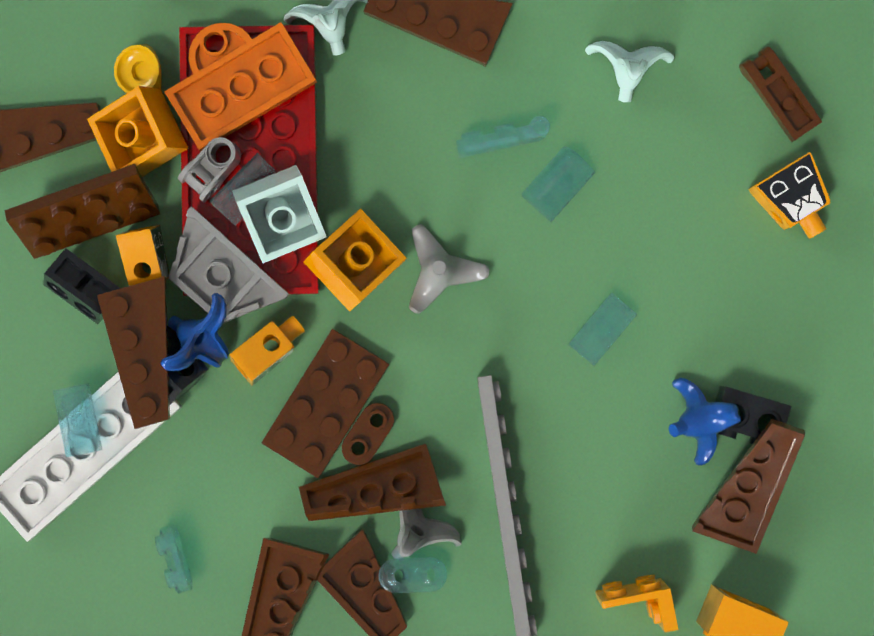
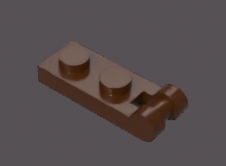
M767 46L759 51L758 57L752 61L747 59L739 65L743 76L759 94L789 140L794 142L822 123V120L778 56ZM765 67L769 68L772 72V75L767 79H764L760 73Z

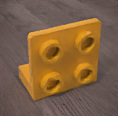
M655 575L635 578L636 583L622 585V581L608 582L602 585V590L595 591L596 598L602 608L646 601L648 615L653 619L654 624L658 623L664 632L679 630L671 589L661 578L656 579Z

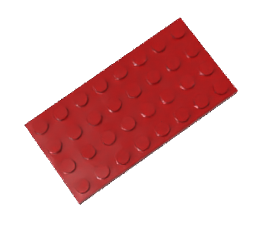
M284 25L316 79L314 25ZM273 26L238 27L246 31L251 39ZM179 27L180 82L193 75L189 64V49L195 36L205 27ZM212 35L206 41V48L210 52H218L224 46V38L220 35ZM315 83L225 137L239 147L241 161L210 199L202 202L199 199L200 195L186 182L182 183V234L187 219V210L192 206L290 295L319 294V278L304 263L305 259L318 247V241L262 263L236 203L233 190L297 165L318 214ZM181 121V133L188 146V149L181 153L182 171L201 151L197 148ZM226 145L221 146L216 152V160L219 163L228 161L231 156V150ZM196 175V177L205 184V182L199 176Z

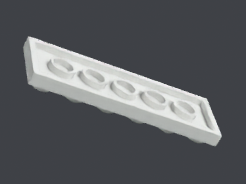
M117 372L0 476V512L27 542L31 541L166 421L134 429L119 372ZM177 400L170 405V417L182 408Z

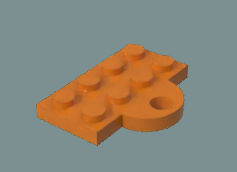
M282 22L251 39L246 31L236 25L216 23L202 29L191 43L189 64L193 75L164 92L197 148L202 151L212 139L227 137L314 85L317 81ZM212 35H220L224 38V46L218 52H210L206 48V41Z

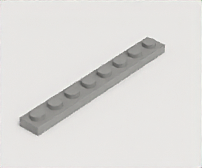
M491 375L477 377L516 636H537L534 615L528 616L526 603L532 602L529 582L522 581L521 569L527 568L524 548H517L516 536L522 535L519 515H512L511 502L517 501L514 481L507 482L506 469L512 468L509 448L502 449L500 435L507 434L504 414L497 415L495 402L501 401L499 381L492 382Z

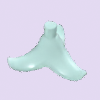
M333 0L328 6L302 4L287 12L284 16V21L287 24H291L296 18H302L312 23L323 38L330 43L333 55H340L346 52L342 39L345 34L346 17L350 8L357 1L367 3L368 0Z
M599 41L588 45L585 49L588 55L599 52L611 62L620 87L618 100L621 102L632 101L633 89L639 84L647 69L654 62L663 59L667 63H671L674 60V55L662 47L655 46L643 47L634 52H628L615 43Z

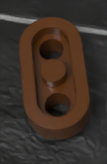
M373 403L367 406L342 443V453L344 458L351 464L363 465L369 462L392 429L394 414L387 405ZM373 414H380L383 417V424L381 426H374L371 423ZM355 442L363 443L365 446L364 453L355 454L352 450L353 444Z

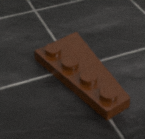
M83 103L0 110V172L96 141L87 119L101 110L99 104Z
M159 277L97 295L134 429L170 420L168 370L164 369L160 364L163 358L168 357L166 277Z

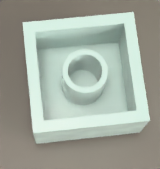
M297 165L233 190L236 203L262 263L327 237Z

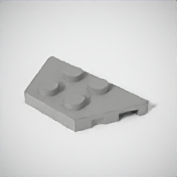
M192 206L187 210L185 227L182 237L180 236L177 255L172 264L169 279L202 309L209 313L212 305V294L218 293L222 295L227 308L226 317L223 322L225 323L286 299L290 295Z

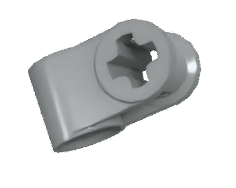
M218 137L212 139L197 157L185 166L179 174L178 180L181 183L186 182L200 195L199 199L202 202H206L216 193L223 181L240 163L241 152L239 147L226 138ZM221 146H229L231 150L229 160L219 163L216 160L217 150ZM196 175L199 176V177L205 182V184H204L203 182H201V181L196 177Z

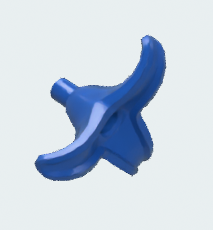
M218 293L212 294L211 309L201 320L188 319L183 321L177 316H172L169 319L168 327L176 332L181 343V349L176 354L161 360L160 364L164 369L168 371L186 369L196 359H200L217 368L222 366L223 360L227 359L229 355L227 346L217 333L225 320L227 310L226 302L222 295Z
M679 378L674 380L672 384L684 397L687 408L680 416L678 422L669 425V433L673 437L685 435L696 438L697 452L694 462L696 465H705L710 461L716 450L717 433L739 423L741 417L735 404L707 402L703 392L697 385L685 378Z

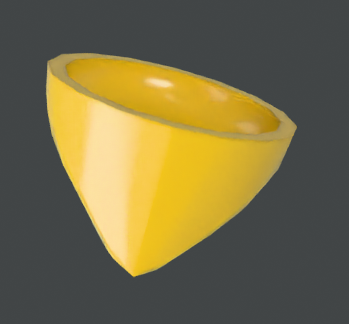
M147 44L131 45L119 54L114 65V77L118 86L125 93L130 92L137 86L161 89V65L157 54L151 46Z

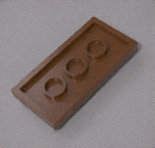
M135 164L5 210L6 221L34 259L160 214L158 203Z
M332 329L261 443L311 475L319 478L385 373L389 363Z

